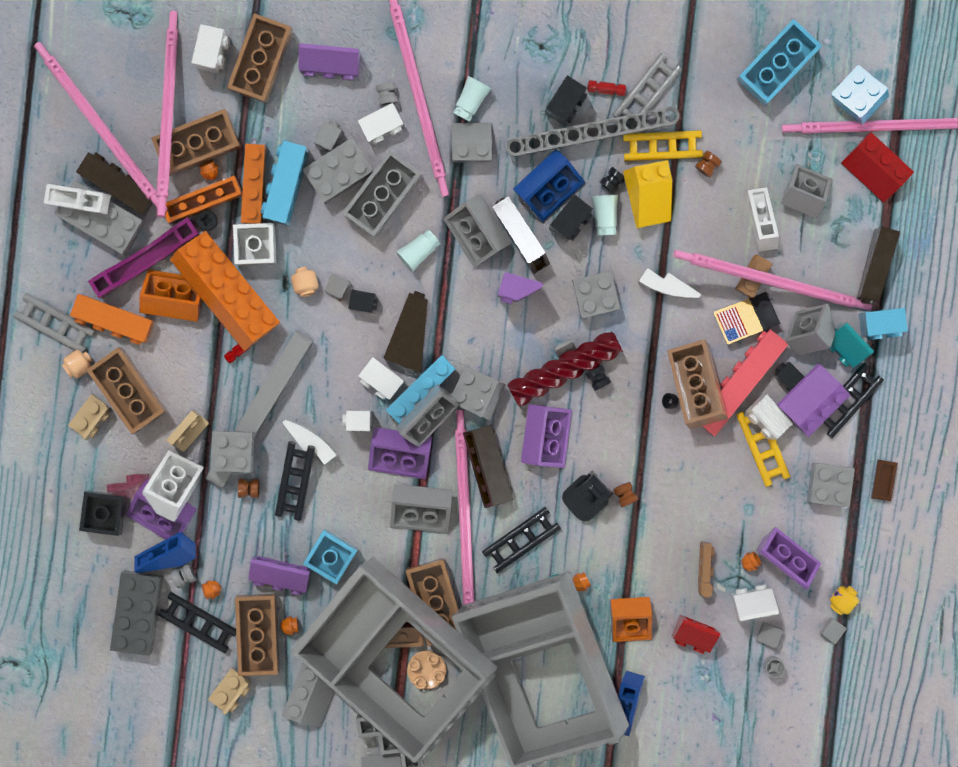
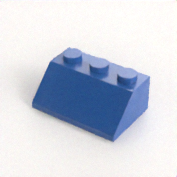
M555 149L513 190L529 209L544 222L585 181L569 160Z

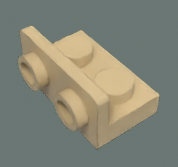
M91 394L68 426L79 433L83 439L86 440L89 437L92 439L99 431L98 425L101 422L104 423L111 415L109 413L111 407L94 394Z
M192 410L166 441L171 445L177 446L182 452H185L208 426L209 422L197 411Z
M232 667L208 700L220 708L224 715L228 711L232 713L239 704L236 702L239 696L244 697L249 691L250 687L248 684L251 681L245 676H238V671Z

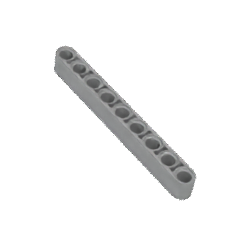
M666 107L510 139L506 149L510 155L518 157L668 127L678 122L680 114L676 108ZM668 111H673L676 114V119L672 122L665 119V113ZM648 115L656 117L657 122L655 125L650 126L646 123L645 119ZM627 120H636L637 127L635 129H628L626 126ZM609 123H615L618 126V130L615 133L607 131L606 127ZM590 127L598 129L599 133L596 137H590L587 134V130ZM572 130L579 133V138L576 141L568 139V133ZM553 134L560 137V141L556 145L549 143V137ZM533 138L540 140V146L537 149H532L529 146V142ZM514 142H518L521 145V149L517 153H513L510 150V146Z
M299 331L294 333L235 431L255 432L254 438L256 437L313 343L312 339ZM210 470L206 480L223 489L233 472Z

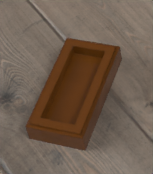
M877 459L871 498L886 501L892 500L898 463Z

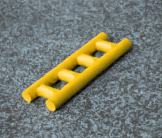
M702 131L623 135V142H629L630 153L624 154V161L703 158V150H696V138H702ZM676 139H688V150L677 151ZM657 140H668L669 151L657 152ZM637 141H649V152L638 153Z
M743 412L737 413V419L765 487L772 485L770 478L782 474L783 479L791 477L776 439H767L771 449L760 453L756 442L765 439L761 432L752 435L748 425L752 422L748 419V416L745 417ZM774 456L778 467L767 471L763 460Z

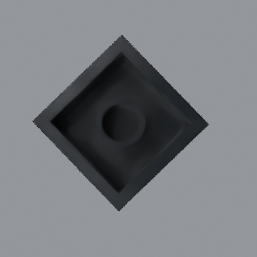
M567 75L546 107L545 114L564 126L566 122L571 123L577 113L575 108L577 105L581 107L588 94L585 93L587 87Z
M574 194L550 224L549 229L566 242L569 239L573 241L581 231L578 229L581 224L586 225L593 216L590 213L593 208Z
M85 491L79 531L114 536L121 535L127 495Z

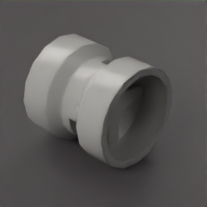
M395 82L376 85V90L380 96L378 98L380 106L398 103V98L394 92L396 89Z
M190 563L183 565L181 569L176 568L171 571V576L177 588L185 586L187 582L192 583L197 580Z
M770 656L763 663L764 671L772 678H779L785 672V665L778 657Z

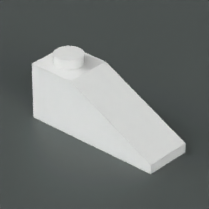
M767 187L748 190L758 252L778 249L779 234Z

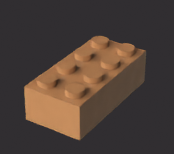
M254 13L227 88L232 92L267 104L293 33L292 27Z
M225 109L172 129L169 176L242 148L229 114ZM160 134L151 137L158 157Z
M704 339L667 350L685 425L689 429L728 419L708 342Z
M122 347L116 348L87 369L91 378L131 434L138 433L167 412Z
M441 558L406 568L411 591L457 631L451 616L459 608L445 559ZM425 637L427 646L434 645Z
M277 593L237 595L235 597L238 676L278 675L280 664Z

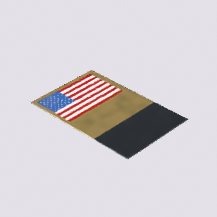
M767 292L714 312L727 344L781 324Z

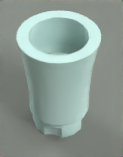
M468 76L453 113L470 122L472 116L475 115L492 88Z
M619 195L591 196L595 213V225L598 227L597 235L616 234Z
M428 229L424 234L421 233L406 246L397 250L396 253L402 262L414 272L435 251L440 242Z

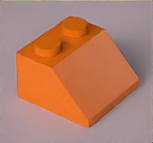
M650 597L611 599L613 642L652 640Z

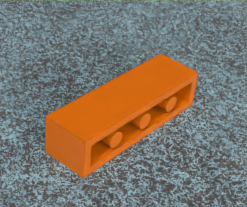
M245 144L242 224L263 223L261 208L265 198L266 145Z
M229 177L166 202L168 210L165 211V217L167 222L174 224L187 217L197 215L202 211L242 197L243 192L237 177Z
M77 294L70 316L75 317L74 321L83 325L86 322L94 324L92 328L102 332H104V329L112 331L111 335L122 338L123 335L130 338V342L141 345V342L147 343L155 322L154 320L82 294Z

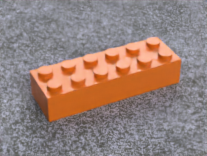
M206 231L179 248L170 258V261L244 351L269 334L280 323Z

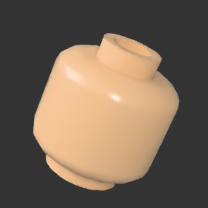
M307 267L296 269V273L291 276L294 293L300 295V297L314 295L319 287L315 271L307 270Z
M77 349L64 357V364L62 366L70 378L78 379L88 373L87 369L91 367L90 362H92V359L86 351L82 353Z

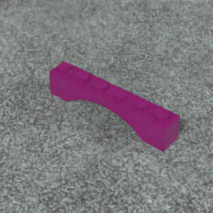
M187 217L143 249L88 280V283L97 297L103 299L175 253L179 248L200 235L192 220Z

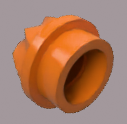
M213 160L199 166V173L204 179L214 180L217 177L218 165Z
M754 551L751 553L747 552L741 560L742 567L747 571H756L762 565L759 556Z
M585 572L581 574L576 573L572 578L577 591H586V588L591 586Z
M207 580L206 583L202 584L205 599H215V597L220 595L221 585L218 582Z
M289 616L281 622L280 628L285 634L293 636L294 633H299L297 617L292 618V616Z

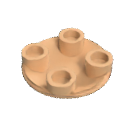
M421 651L410 659L407 666V674L416 688L433 689L444 681L446 665L442 657L437 653Z

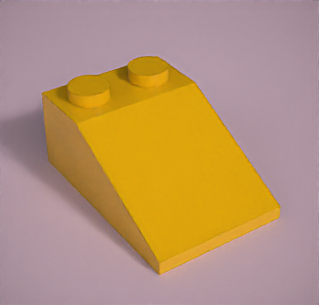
M668 160L624 170L623 174L636 229L670 222L672 176Z

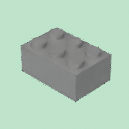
M350 138L302 169L324 204H327L360 183L373 172V169L353 138Z

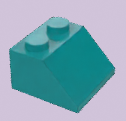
M847 322L840 323L834 329L835 335L832 345L828 350L839 355L840 358L838 360L844 367L854 368L874 352Z

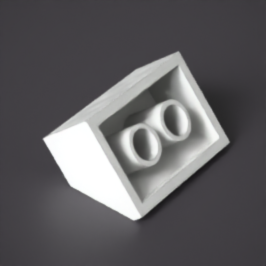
M168 450L142 494L157 514L175 522L199 483L204 467Z

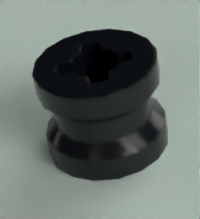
M205 210L198 214L197 224L201 229L211 231L216 228L218 218L213 212Z

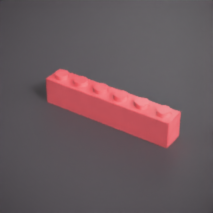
M771 329L766 332L762 331L756 338L758 343L754 347L750 346L744 353L746 358L742 363L738 361L732 368L734 373L730 378L726 376L720 383L728 419L701 426L712 436L717 435L788 346L785 340Z

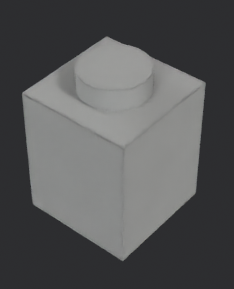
M331 120L329 123L324 121L314 140V144L328 151L335 149L343 133L339 129L341 125Z

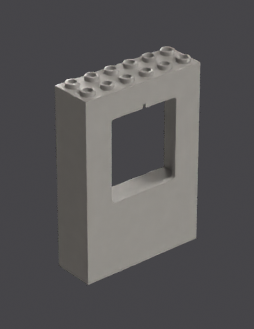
M371 557L358 567L291 650L298 659L414 763L419 758L424 760L449 729L460 719L461 715L472 705L473 701L484 691L485 687L496 677L494 672L498 668L374 557ZM406 622L415 627L462 669L460 676L444 693L447 697L443 695L425 716H422L370 669L371 663Z
M569 571L465 604L451 616L457 632L498 667L494 672L496 677L485 687L482 695L510 767H530L534 763L541 765L546 763L548 759L554 758L559 760L569 753L576 755L587 748H590V750L597 749L602 746L601 744L608 743L612 745L619 742L621 736L625 734L624 732L629 727L628 721ZM569 643L594 704L595 711L570 718L568 723L566 720L537 727L511 660Z

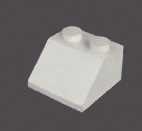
M766 584L757 585L753 590H747V588L736 589V593L731 594L735 617L739 621L779 614L773 589L770 586L767 587Z

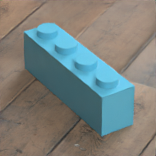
M441 355L386 411L400 424L402 418L414 409L415 405L428 394L431 388L437 384L440 385L456 369Z

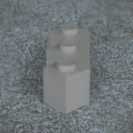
M357 715L358 738L378 736L381 755L400 753L402 767H423L422 759L419 758L414 763L362 715Z

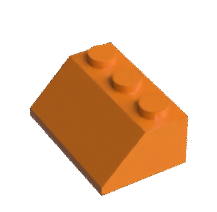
M148 269L139 295V313L198 322L203 300L184 276Z

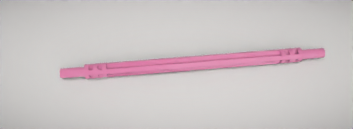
M389 0L391 18L398 38L434 177L438 181L441 196L446 197L449 196L445 180L446 173L401 6L398 5L397 0Z
M170 11L169 29L166 32L156 193L158 198V217H165L166 199L168 198L178 46V12Z
M37 42L34 47L45 60L44 64L56 77L147 199L151 200L158 207L157 191L137 167L55 57L48 53L41 42Z
M958 118L866 121L863 125L858 121L801 122V124L782 125L781 130L782 133L801 132V134L958 129Z
M674 250L673 253L674 258L689 261L692 265L849 308L856 307L867 311L872 309L871 304L863 303L853 296L698 253L690 254L679 250Z
M456 410L457 430H455L462 592L463 605L474 602L467 446L463 436L467 429L464 427V410Z

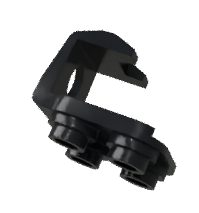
M592 470L587 475H581L563 492L562 500L579 520L590 521L607 506L609 498L614 493L601 482L598 475Z

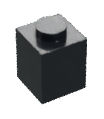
M351 289L348 309L373 313V309L377 310L379 298H375V293Z
M782 362L775 369L777 373L774 375L789 392L805 377L791 362L786 364Z

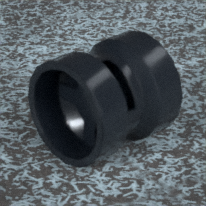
M611 167L608 171V176L603 177L599 183L609 192L615 194L619 184L625 182V178L617 169Z
M603 365L586 373L587 378L592 382L594 391L611 383L610 378L604 373Z

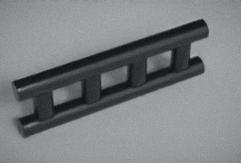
M864 362L843 385L856 401L849 409L844 404L837 408L843 416L836 423L829 417L823 422L830 429L827 435L831 439L884 381L879 375L873 379L866 372L869 366ZM860 378L869 385L862 394L853 387Z
M289 441L275 516L282 517L283 511L295 513L294 520L301 521L315 446L308 445L307 451L295 449L296 443ZM293 457L305 459L303 469L292 467ZM290 475L302 477L300 488L288 485ZM287 493L298 495L297 505L285 503Z
M546 506L482 551L485 557L492 555L497 562V565L493 567L497 574L561 529L557 522L551 525L546 518V515L550 513ZM540 521L545 531L535 536L529 527ZM523 532L529 542L520 548L513 538ZM507 543L514 553L503 559L498 549Z
M170 592L167 599L172 601L167 611L160 609L157 615L226 654L229 647L224 643L230 634L234 637L236 636V628ZM179 605L189 610L184 621L173 615ZM195 615L206 620L201 630L190 625ZM212 625L223 630L218 640L207 635Z

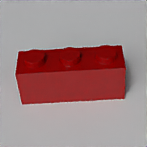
M872 132L868 133L841 162L851 174L883 203L914 173L909 166Z

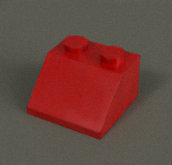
M680 614L672 637L676 639V644L684 647L687 644L694 647V651L704 654L705 651L711 652L721 633L714 627Z

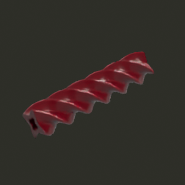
M612 331L602 333L593 342L582 343L576 351L565 352L558 360L546 362L541 369L530 370L523 378L511 380L507 386L517 405L524 406L533 397L544 396L550 388L563 386L567 379L579 378L585 370H593L599 367L602 361L615 359L623 350Z

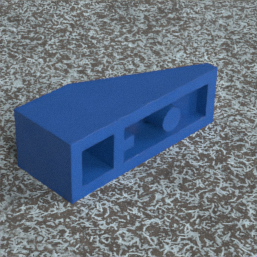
M179 532L134 556V571L142 573L180 567L196 558L195 542L182 532Z
M629 671L625 672L618 694L629 727L624 732L626 736H629L645 678L643 675Z

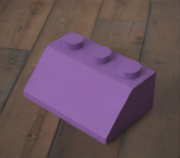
M299 43V71L303 73V76L315 77V74H321L323 78L334 79V76H342L343 80L354 81V78H359L361 58L359 49Z
M505 272L498 297L501 298L500 302L512 305V302H518L541 290L543 283Z
M818 363L777 406L799 430L809 437L850 394L840 382Z
M528 404L521 463L565 468L572 414L571 409Z
M374 427L368 470L426 480L432 436H429L418 447L401 436L397 430Z
M146 479L135 493L126 516L165 540L179 532L184 534L197 508L186 502L175 522L157 514L142 494L149 482V479Z
M774 527L762 539L756 550L806 590L809 588L822 564L777 527Z
M255 555L251 559L248 580L253 581L252 584L257 586L268 584L272 585V589L283 591V588L290 589L293 594L302 595L303 592L306 593L308 591L312 569Z

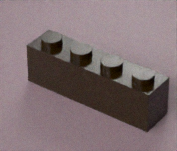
M88 152L76 173L145 216L153 202L147 199L129 173L125 176L120 172L122 169L114 163L108 165L104 162L105 158L97 152L94 155Z
M492 425L464 432V440L484 508L512 501V488L507 480V471L503 466L502 454L498 448L496 433Z

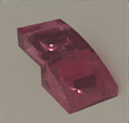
M149 473L126 475V483L107 484V492H115L133 487L149 478Z

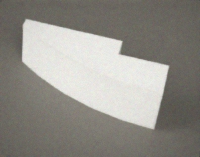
M47 184L44 204L108 214L111 195Z
M647 268L638 280V283L672 297L699 298L701 295L670 273H667L662 278Z
M290 420L282 422L304 451H307L308 445L315 446V453L324 465L338 455L323 438L312 430Z

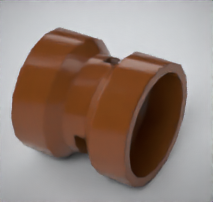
M706 151L702 161H698L695 168L708 178H711L714 174V169L719 167L722 161L713 153Z
M239 478L238 498H245L246 496L259 498V479L247 481L246 479Z
M631 482L624 483L613 489L614 494L619 498L620 507H625L638 500L637 495L632 491Z

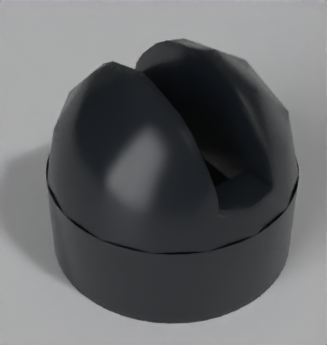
M672 393L664 394L662 397L664 408L674 409L678 406V396Z

